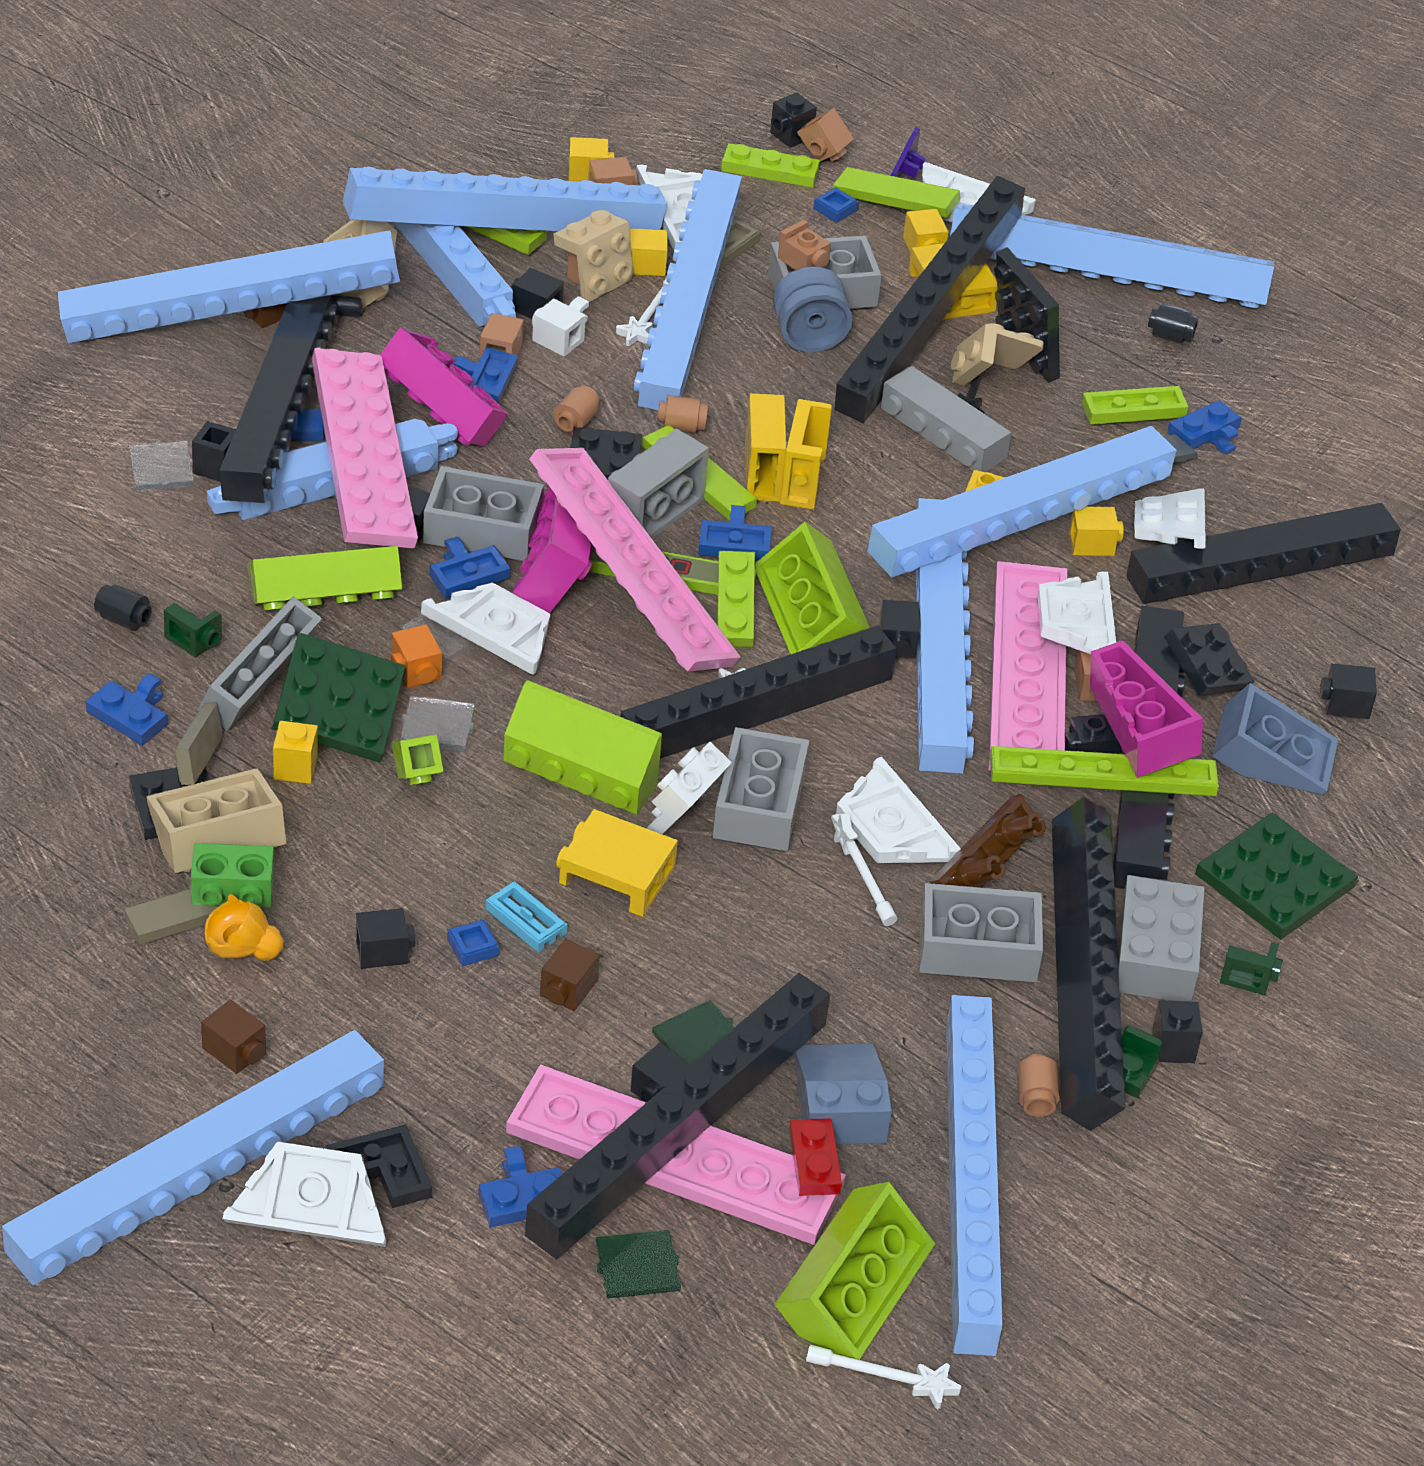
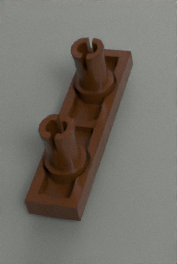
M1022 794L1011 796L929 881V884L981 888L987 881L1000 880L1005 874L1004 863L1027 838L1039 837L1044 834L1046 830L1045 821H1038L1042 816L1038 812H1032Z

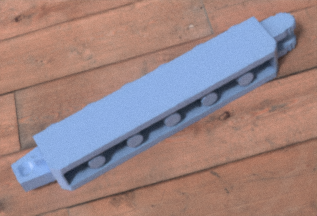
M394 222L479 327L486 325L491 313L516 318L515 306L512 302L513 290L459 226Z
M418 419L395 424L406 477L438 469L439 461L454 457L457 454L456 443L452 442L458 436V429L455 425L443 423V425L438 424L428 427L425 421ZM327 442L285 452L282 470H277L275 488L274 490H269L265 503L222 500L221 486L208 490L207 502L213 513L238 512L242 520L336 496Z

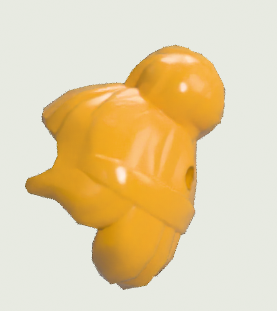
M229 894L228 901L209 914L204 925L206 945L210 952L224 959L243 958L253 954L259 960L270 961L276 958L283 950L284 939L280 931L275 926L269 925L266 915L260 906L250 901H241L233 894Z

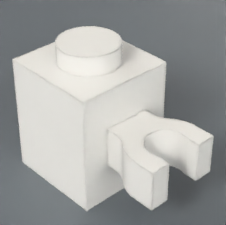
M578 296L568 306L553 299L544 307L537 309L532 318V340L565 357L584 341L585 323L588 322V316L582 312L589 307V301Z

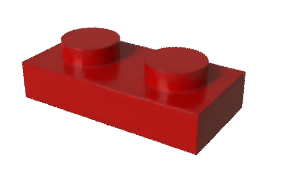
M832 1119L790 1120L789 1133L799 1196L841 1194L842 1180Z

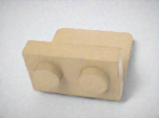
M597 210L592 212L590 216L578 222L570 223L566 228L554 233L555 246L577 255L581 298L590 302L632 279V255L629 222L615 216L609 211Z
M985 324L957 346L951 361V369L954 370L952 383L965 386L993 365V363L1017 369L1041 352L1044 342L1035 339L1029 333H1015L1005 330L999 324Z

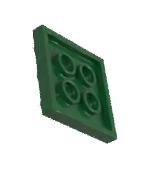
M298 632L271 729L277 731L280 721L318 725V744L380 763L405 665Z
M1273 812L1198 863L1195 875L1280 940L1354 888L1358 878L1356 874Z

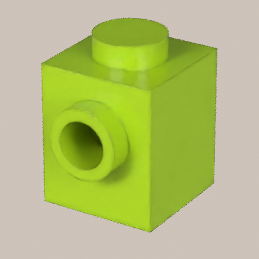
M437 734L392 741L398 779L409 778L410 785L432 781L431 774L443 772Z

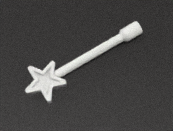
M667 277L663 281V285H670V283L667 282ZM662 288L638 321L634 316H631L629 324L616 326V334L627 337L626 346H630L636 341L647 344L650 328L653 327V323L648 321L656 311L657 305H660Z
M849 812L832 815L831 819L836 830L834 836L835 843H841L845 855L851 854L877 905L876 911L883 925L890 926L894 924L898 918L890 902L885 901L854 839H858V836L851 827Z
M814 1345L809 1346L806 1362L826 1367L832 1364L913 1384L912 1395L929 1396L936 1409L941 1408L943 1396H959L961 1391V1385L947 1378L950 1365L947 1363L936 1371L923 1364H919L917 1374L833 1354L830 1349Z

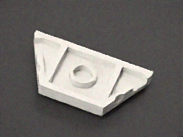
M927 162L923 163L922 182L960 190L961 199L958 203L974 206L990 185L989 183ZM1024 196L1022 215H1027L1034 211L1036 199ZM955 207L947 218L941 217L943 221L953 222Z
M637 165L636 173L640 185L651 184L659 187L668 204L662 228L667 230V238L674 250L676 242L682 243L679 240L682 222L689 221L685 220L688 202L695 201L691 199L694 182L701 181L703 174L694 172L684 173L666 168L665 174L646 172L647 165Z
M1204 488L1158 497H1145L1142 500L1135 501V538L1175 545L1178 543L1177 537L1194 539V548L1204 549Z
M1098 572L1096 580L1081 583L1079 577H1073L1062 582L1053 581L1039 584L1037 600L1041 637L1091 654L1093 650L1116 643L1108 572Z
M494 583L477 586L473 590H461L451 593V600L435 604L432 598L426 599L422 602L421 614L524 671L532 675L536 673L549 628L550 613Z
M882 757L877 758L873 762V768L866 777L861 776L854 784L853 790L846 793L837 803L836 814L849 812L851 827L858 836L857 840L877 863L948 862L961 849Z
M277 1142L265 1157V1163L249 1178L245 1184L246 1188L231 1207H227L222 1218L224 1222L383 1247H386L387 1242L361 1154Z

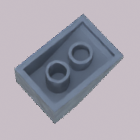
M1250 683L1224 705L1212 757L1242 776L1324 795L1328 791L1339 739Z
M874 1044L803 1045L794 1053V1062L802 1119L831 1118L836 1144L887 1143L892 1110L887 1079Z

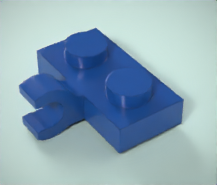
M486 347L478 363L472 362L465 357L456 356L454 358L455 362L452 365L466 371L474 379L471 386L477 385L481 387L499 404L516 369L518 355Z
M1218 400L1169 422L1168 434H1176L1193 449L1211 442L1221 453L1227 454L1236 449V446L1229 439L1238 436L1239 432L1236 429L1240 428L1242 417Z
M731 505L730 522L702 520L698 555L719 557V551L755 552V560H760L770 551L772 527L744 524L745 506Z
M459 537L444 540V544L449 552L443 554L445 561L430 565L429 576L445 599L450 598L451 593L461 590H473L477 586L497 583L510 577V567L494 545L468 553Z
M151 673L142 678L134 693L113 681H109L85 701L86 711L142 746L168 725L167 714L153 706L162 699L163 693L156 689L162 683V680Z
M520 1145L504 1148L503 1152L506 1161H503L502 1165L507 1178L479 1184L478 1195L489 1227L526 1220L527 1204L562 1175L560 1167L527 1174L525 1159Z

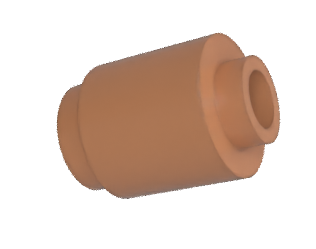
M583 385L573 388L553 411V417L558 427L572 434L574 427L584 428L598 411L600 403L598 394L589 386Z
M667 395L666 402H659L657 421L663 422V427L669 425L683 432L695 433L696 430L704 431L708 404L700 403V399Z
M1030 1055L1017 1066L1019 1103L1023 1106L1025 1113L1030 1116H1048L1056 1110V1105L1060 1100L1058 1065L1053 1059L1045 1055Z

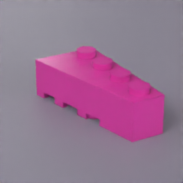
M400 327L380 354L383 365L386 368L385 375L397 384L402 382L409 389L407 391L408 396L422 405L425 403L431 408L430 415L439 423L455 425L458 429L456 439L467 446H470L472 443L485 447L508 416V413L484 389L477 385L471 386L474 379L466 371L452 365L455 360L447 352H442L436 348L439 343L433 337Z
M549 486L545 491L535 522L538 525L528 543V546L532 549L528 558L523 560L520 572L524 576L520 581L518 580L513 590V593L548 613L554 609L577 578L582 580L587 575L592 564L589 560V555L594 548L587 536L577 528L576 521L567 509L560 505L557 496Z
M1123 640L1091 651L1090 688L1136 777L1201 754L1203 718Z

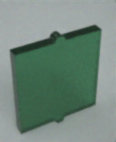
M708 1000L652 1027V1033L661 1044L689 1064H692L735 1027L733 1026V1020L726 1018L714 1003Z
M669 1230L596 1237L599 1257L597 1272L602 1274L607 1299L681 1291L677 1269L679 1256L674 1254Z

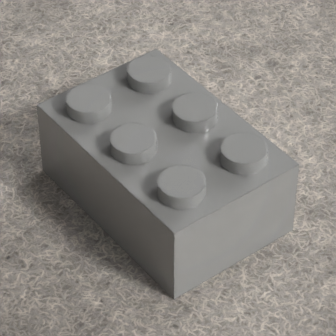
M866 235L824 238L831 243L829 264L824 268L831 270L840 278L850 309L878 306L881 273ZM771 242L768 275L774 290L784 277L795 271L778 259L779 242Z
M676 428L608 477L609 483L652 539L704 501L709 447Z
M441 466L424 509L423 543L446 547L444 540L459 537L467 551L474 552L494 545L502 557L523 561L525 558H528L532 549L528 546V543L538 525L535 522L544 497V484Z
M735 727L728 759L732 763L724 771L715 810L713 838L788 851L806 772L809 740Z
M1127 875L1120 908L1117 942L1120 993L1171 1001L1192 1002L1199 974L1204 902L1203 886Z
M925 883L920 910L919 973L1037 982L1043 954L1042 893Z

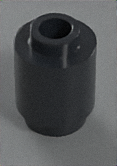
M1161 304L1159 309H1152L1148 327L1153 328L1152 335L1180 343H1183L1184 340L1192 342L1199 317L1193 316L1191 311Z
M116 584L112 586L104 585L97 593L94 602L95 611L100 613L103 619L132 631L145 626L152 613L148 597Z

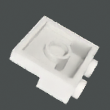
M711 742L699 752L693 747L678 762L683 769L679 773L672 769L657 784L662 791L652 801L656 807L651 813L656 818L646 829L663 834L698 800L732 762Z

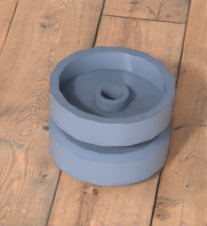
M819 266L795 270L784 277L774 290L773 305L778 317L781 333L785 342L794 349L807 353L822 352L836 346L845 339L850 331L853 316L840 278L831 270Z

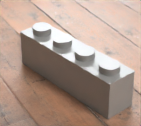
M910 366L884 382L881 409L973 471L986 472L1007 459L1012 432L915 367Z
M293 596L209 686L198 710L201 709L204 703L217 702L221 727L228 732L287 668L298 632L313 636L323 618Z

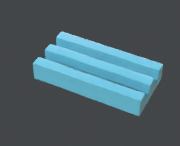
M515 881L485 901V909L538 953L544 950L545 943L551 945L556 942L557 935L563 937L567 934L568 924ZM508 896L513 897V898H514L517 902H519L522 906L520 907L519 905H517V904H516L513 900H511ZM535 915L539 920H541V921H542L544 924H546L549 928L547 929L546 927H544L541 923H539V922H538L535 918H533L532 916Z

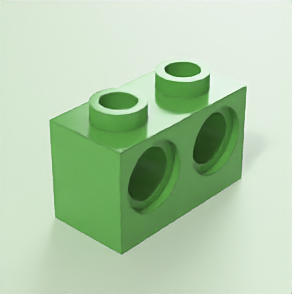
M194 843L191 869L192 905L220 906L228 901L229 894H233L241 901H250L260 907H271L274 879V846Z

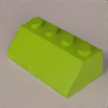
M807 522L801 524L755 563L757 576L790 654L870 628L832 541Z
M398 546L254 559L247 563L254 605L263 604L264 611L282 609L285 606V602H288L293 596L308 607L322 605L321 598L336 597V604L357 602V595L372 593V600L394 598L393 591L402 589Z
M527 680L522 687L504 734L503 761L637 815L657 788L662 733Z
M890 1182L855 1188L774 1305L799 1337L819 1347L830 1349L834 1354L860 1360L933 1249L935 1242Z

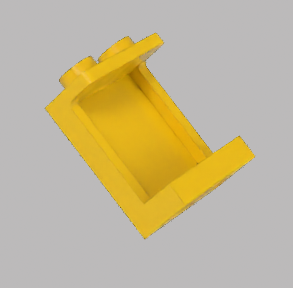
M944 243L911 248L908 270L911 277L921 275ZM986 263L943 319L996 311L995 292L997 291V281Z
M798 399L786 449L780 504L807 509L815 508L821 461L825 460L832 411L831 404Z
M593 809L585 822L580 821L577 825L573 841L569 847L563 846L558 855L556 867L560 869L559 884L567 886L573 876L576 875L630 896L629 912L644 917L675 868L678 840Z

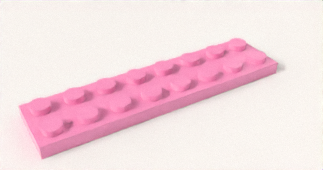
M314 348L312 363L344 542L415 548L418 536L382 357L368 352L356 353L339 351L337 349Z
M584 448L536 449L529 460L538 470L539 477L550 486L557 496L560 505L566 508L576 521L577 528L587 536L596 548L597 555L608 564L616 575L618 583L634 599L638 610L646 615L655 627L656 634L666 642L675 654L677 662L687 672L733 667L741 658Z
M997 561L995 571L988 770H991V746L1065 751L1066 645L1041 637L1037 594L1039 584L1066 580L1067 568Z
M540 1064L507 1121L506 1133L580 1160L646 1102ZM713 1126L708 1127L645 1182V1184L812 1245L816 1244L839 1197V1194L799 1196L793 1155ZM840 1173L843 1188L846 1174Z

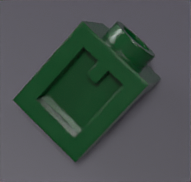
M173 603L164 609V637L196 658L208 649L215 647L221 641L222 615L217 611H213L200 620L193 613Z
M1271 942L1268 956L1229 946L1220 983L1266 995L1269 980L1277 982L1283 959L1276 958L1279 944Z
M1127 1026L1122 1035L1124 1092L1139 1098L1158 1066L1163 1042L1149 1033L1131 1026Z

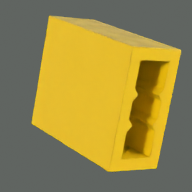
M750 393L745 437L746 489L757 498V501L780 502L786 455L784 395Z

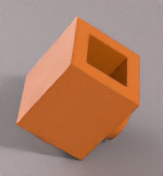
M427 624L392 633L390 661L405 665L402 680L407 688L442 679V651Z

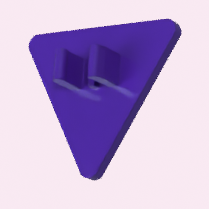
M915 127L890 176L900 177L905 173L915 178L918 170L922 169L926 158L917 153L920 135L919 128Z

